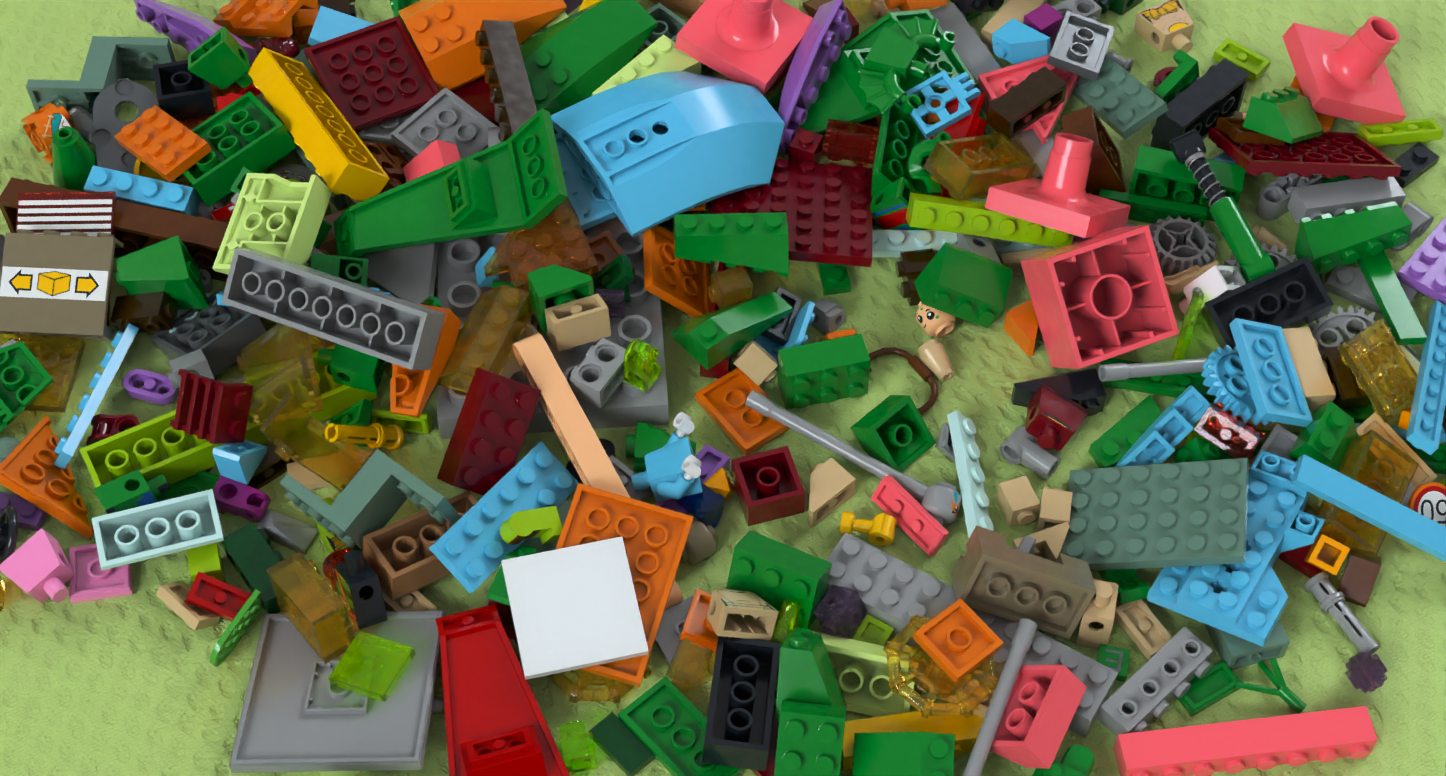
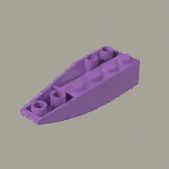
M134 0L136 15L142 22L152 25L158 33L165 34L174 44L184 47L188 53L192 52L222 28V26L203 16L157 0ZM231 33L248 53L250 69L257 58L256 49Z
M833 0L819 6L797 47L788 69L778 110V115L785 123L779 146L780 153H786L798 128L805 123L811 104L816 102L822 83L827 81L833 62L838 60L844 41L850 38L852 26L850 25L843 0Z

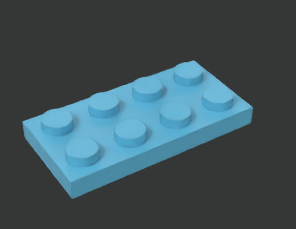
M1235 318L1229 326L1259 418L1261 420L1307 427L1313 422L1282 328L1280 326Z

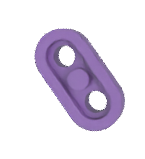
M135 369L127 373L123 379L125 391L132 398L158 405H168L173 403L179 396V388L173 389L166 375L144 369Z

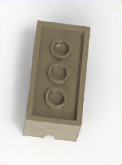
M976 525L966 544V555L960 556L951 573L956 601L961 598L970 608L1019 623L1020 619L1027 618L1033 620L1039 630L1070 639L1096 593L1088 562L1062 553L1059 554L1055 562L1008 547L1004 534Z

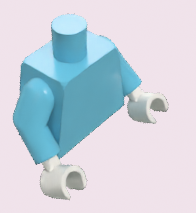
M683 412L678 413L674 418L673 426L678 430L673 431L667 444L660 449L646 454L644 457L646 471L631 475L636 492L652 488L654 496L658 501L681 499L684 496L703 492L700 480V466L702 462L695 457L690 441L685 436V434L693 432L694 423L691 421V417Z

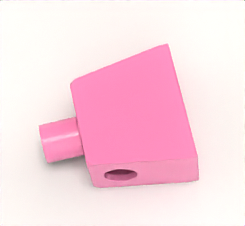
M42 528L0 564V571L40 602H45L50 597L53 602L58 603L69 595V590L64 584L73 577L74 571L57 539Z

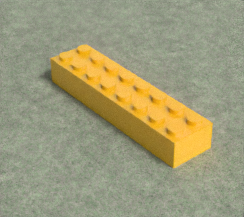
M263 47L247 73L254 81L253 85L264 95L263 99L274 109L273 113L282 120L287 131L292 134L295 144L302 148L305 158L312 162L316 168L315 172L327 183L326 186L332 193L348 195L357 202L380 194L390 178L305 64Z

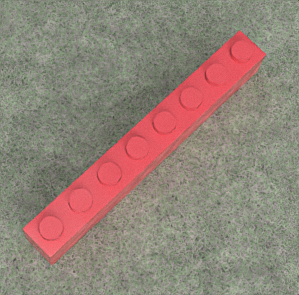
M1360 706L1118 734L1113 749L1120 776H1209L1214 772L1226 771L1227 773L1234 774L1244 769L1256 767L1259 770H1267L1282 764L1300 766L1308 761L1316 760L1328 763L1342 757L1361 759L1371 753L1378 739L1367 707Z

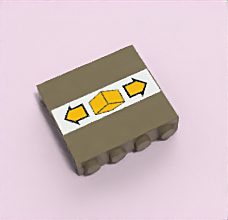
M17 229V233L6 232L0 276V334L20 337L113 341L114 330L106 326L114 250L115 248H123V243L114 238V235L110 233H97L96 237L87 236V233L77 231L70 232V235H61L60 232L44 230L43 234H34L33 231L27 229Z

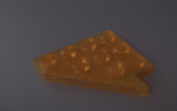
M567 198L532 229L507 232L485 265L484 275L489 277L509 272L518 293L529 290L527 273L538 268L555 264L589 275L598 272V264Z

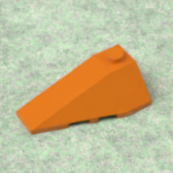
M418 304L444 313L445 316L430 370H410L392 363V378L390 379L391 413L416 418L420 417L454 349L462 323L449 308Z

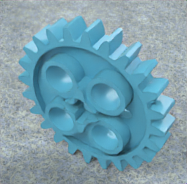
M1226 345L1224 349L1218 347L1215 352L1212 351L1205 360L1206 362L1202 365L1204 370L1201 376L1206 378L1203 381V385L1210 387L1207 394L1215 395L1217 398L1214 400V403H1222L1224 405V412L1230 409L1233 418L1240 415L1244 423L1251 419L1256 426L1260 421L1266 426L1270 421L1259 418L1237 347L1235 346L1233 349L1229 345Z

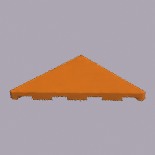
M45 416L0 464V484L90 539L94 533L93 525H90L86 516L88 513L81 495L77 494L74 487L75 480L70 467L67 465L64 470L54 465L59 455L54 452L59 440L56 434L52 433L50 418Z

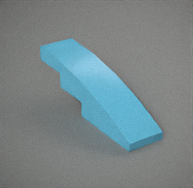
M1190 385L1148 427L1115 467L1162 464L1175 451L1174 447L1194 429L1193 425L1213 406Z

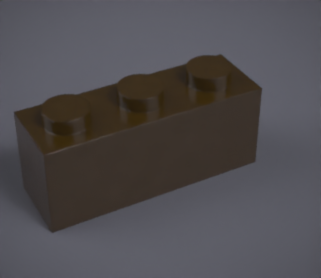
M1044 66L1037 72H1032L1018 85H1013L1008 92L999 98H994L987 107L986 123L1007 140H1010L1065 101L1067 83Z

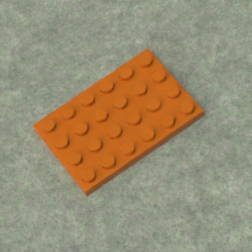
M578 483L555 550L623 537L649 650L648 655L580 668V670L637 687L641 686L693 524V516Z

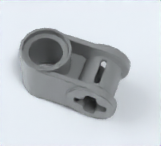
M1413 202L1407 203L1402 209L1413 223L1409 241L1401 246L1389 248L1391 250L1401 251L1429 228L1434 219L1432 215Z

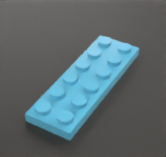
M540 441L432 544L429 550L469 593H472L501 565V560H504L508 553L519 547L526 540L524 539L516 545L506 543L500 535L501 524L518 511L550 506L558 507L577 488L579 482Z

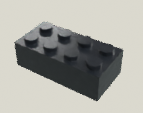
M1223 59L1217 65H1212L1206 74L1201 78H1195L1187 89L1179 91L1173 100L1166 104L1168 111L1157 118L1151 132L1153 136L1150 146L1172 151L1169 141L1192 129L1198 131L1202 140L1209 135L1210 127L1217 128L1218 117L1231 118L1235 111L1240 110L1250 74L1227 59Z
M1306 256L1204 303L1202 315L1219 346L1224 349L1226 345H1229L1233 349L1236 344L1229 324L1235 318L1280 326L1282 329L1300 328L1328 315L1334 304Z
M718 636L701 763L759 771L766 770L780 643Z

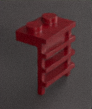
M179 369L178 375L182 376L175 420H170V426L175 430H183L188 435H196L199 439L209 440V443L212 444L244 442L253 385L247 383H221L188 370Z

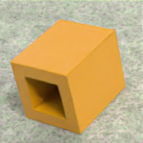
M1319 534L1304 561L1330 575H1337L1350 548L1323 534Z

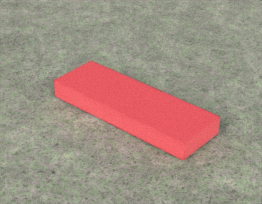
M891 475L883 477L871 499L887 515L893 516L897 520V525L929 557L936 555L950 533Z

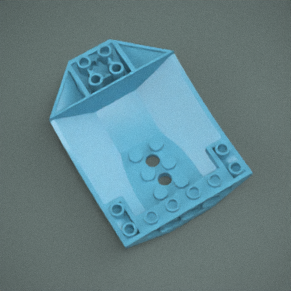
M687 71L661 72L638 78L595 94L551 115L553 127L632 237L674 217V214L683 213L703 203L747 188L764 184L770 185L785 126L784 121L756 86ZM660 124L666 126L668 131L665 134L659 135L652 129ZM638 136L644 138V140L640 143H635L630 138Z

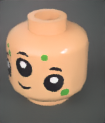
M921 301L919 302V309L916 311L915 318L927 336L942 338L955 328L956 316L924 305Z

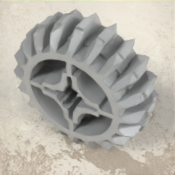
M1168 215L1165 221L1158 219L1156 224H1151L1149 227L1162 274L1171 276L1195 265L1202 267L1215 260L1217 247L1214 242V235L1209 234V227H1201L1200 221L1194 223L1190 217L1184 220L1180 215L1176 219Z

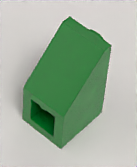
M311 253L310 268L366 287L369 259Z

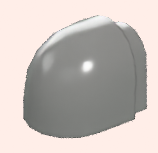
M826 299L814 301L815 305L812 312L815 313V317L811 323L812 327L823 334H828L842 326L846 313L840 304Z

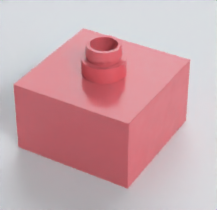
M1149 225L1118 227L1020 261L1051 367L1081 369L1179 334Z

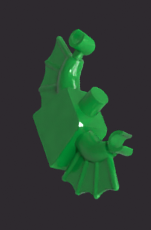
M915 16L908 21L897 20L890 28L884 27L867 54L863 69L857 70L860 76V82L857 87L864 92L866 96L865 102L875 106L881 115H885L896 102L903 103L902 110L907 114L912 113L914 108H919L921 104L920 97L915 94L907 96V93L901 88V86H904L909 75L924 79L928 71L929 64L917 60L918 52L924 48H934L935 45L942 51L948 52L956 43L953 41L955 34L951 31H945L941 38H936L935 32L939 22L937 18L925 20Z

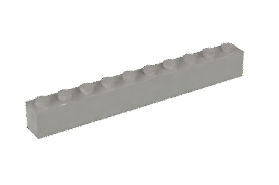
M954 3L929 10L934 19L937 18L939 20L938 25L943 32L951 31L955 34L953 41L956 43L953 47L977 82L975 88H978L983 93L978 84V75L1001 69L1000 62L994 59L988 46L985 43L983 44L975 28L969 25L964 13L959 11ZM985 96L981 109L987 116L989 101ZM1033 129L1019 133L1010 140L1001 135L1030 178L1042 180L1050 150L1053 148L1054 140L1050 135L1047 143L1042 145Z

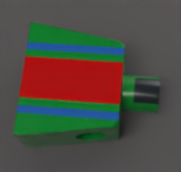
M904 177L895 180L873 194L870 206L872 226L880 224L885 230L924 229L910 227L906 220L910 192L920 193Z

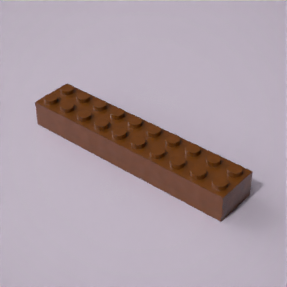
M13 177L0 195V209L11 233H17V225L111 224V229H34L31 231L34 233H43L44 230L60 233L72 231L111 232L110 234L114 235V238L123 243V248H115L114 258L125 256L178 235L200 269L207 270L211 275V279L227 282L228 274L216 272L212 267L229 222L211 220L202 216L197 217L178 211H169L112 199V204L19 205L21 200H93L112 198ZM112 207V212L18 213V209ZM111 216V220L18 222V217Z

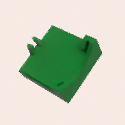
M1181 49L1173 56L1178 66L1154 90V93L1166 104L1173 100L1179 91L1187 89L1195 78H1200L1198 61Z

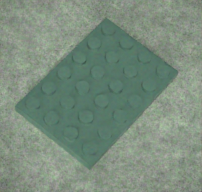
M1238 458L1070 470L1068 492H1073L1070 527L1062 548V554L1088 562L1090 571L1246 563L1249 487L1248 459Z

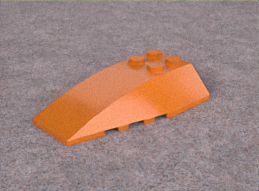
M420 0L399 10L398 13L416 44L439 91L445 87L453 91L485 75V67L480 63V48L475 44V34L477 30H480L482 20L513 21L520 45L527 41L536 31L542 30L566 11L567 6L563 0Z

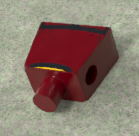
M1042 383L1028 402L1025 430L1037 438V443L1041 448L1051 449L1053 447L1056 450H1062L1089 414V410Z

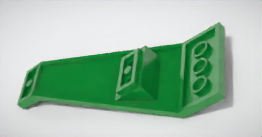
M541 108L506 141L348 207L333 222L338 256L361 258L364 253L532 229L568 198L550 112Z

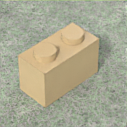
M598 293L545 309L548 337L558 352L570 350L589 342H597L602 337L612 336L609 309Z

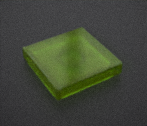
M1193 293L1172 360H1183L1185 358L1204 300V294Z
M359 631L328 678L331 685L385 702L416 653L414 647Z

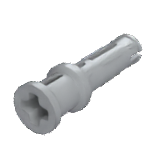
M1321 572L1312 577L1304 585V589L1314 595L1321 604L1320 609L1326 614H1331L1364 658L1374 654L1380 648V645L1375 642L1362 623L1344 603L1346 600L1345 595L1334 588L1328 580L1329 575L1326 572Z

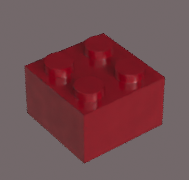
M788 446L731 460V479L748 526L804 513L805 491Z

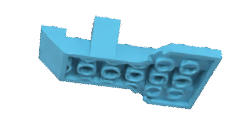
M1261 450L1252 465L1248 487L1246 563L1163 567L1148 591L1147 601L1264 647L1288 601V595L1272 567L1280 553L1313 544L1325 524V519L1304 512L1310 492L1291 483L1297 463Z

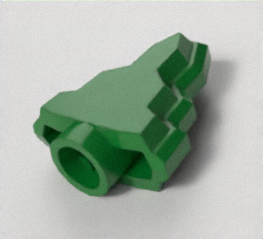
M638 421L635 435L626 436V458H634V472L646 471L644 459L646 454L660 449L667 444L671 435L666 429L655 428L652 423ZM689 440L694 454H696V443Z

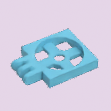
M943 70L906 91L907 96L910 94L918 96L922 93L925 97V103L920 105L918 109L914 108L912 113L909 114L926 139L972 114L968 102L977 98L981 92L978 88H974L975 83L973 80H969L970 76L967 72L951 79L947 72ZM931 87H944L949 90L940 94L935 93ZM957 98L959 102L958 110L950 115L945 108L946 104ZM933 100H939L941 104L939 107L933 108L930 103ZM929 113H933L938 116L940 121L931 125L924 123L921 118Z

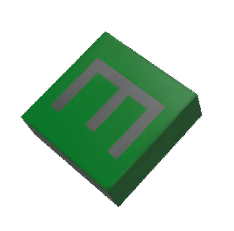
M1100 644L1097 662L1118 672L1116 680L1125 682L1131 650Z

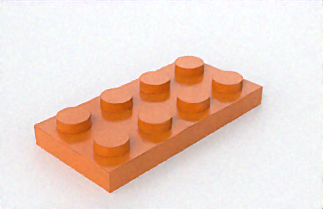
M156 105L145 110L140 117L131 124L124 126L114 136L119 145L170 183L212 151L208 142Z

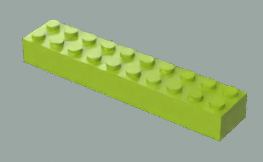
M335 345L327 347V349H334ZM315 352L242 382L253 385L245 440L257 444H269L331 418L363 398L369 401L378 398L377 393L335 383L330 366L318 365V352ZM176 410L79 450L96 488L135 470L141 472L146 482L163 473L167 482L171 485L193 476L199 471H205L217 466L212 454L213 448L227 443L212 444L209 443V440L199 439L196 435H188L183 430L173 429L170 426V420H175Z

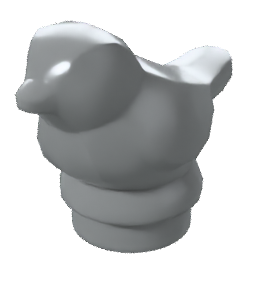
M81 106L71 108L68 111L70 119L67 121L72 128H76L84 140L92 144L91 134L94 131L93 115Z

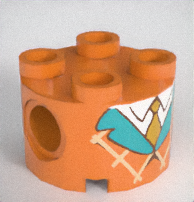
M48 103L21 119V122L25 124L23 128L38 153L44 151L47 154L43 158L49 163H53L52 135L60 128L71 127L67 121L70 119V116L62 105L57 107L52 103Z

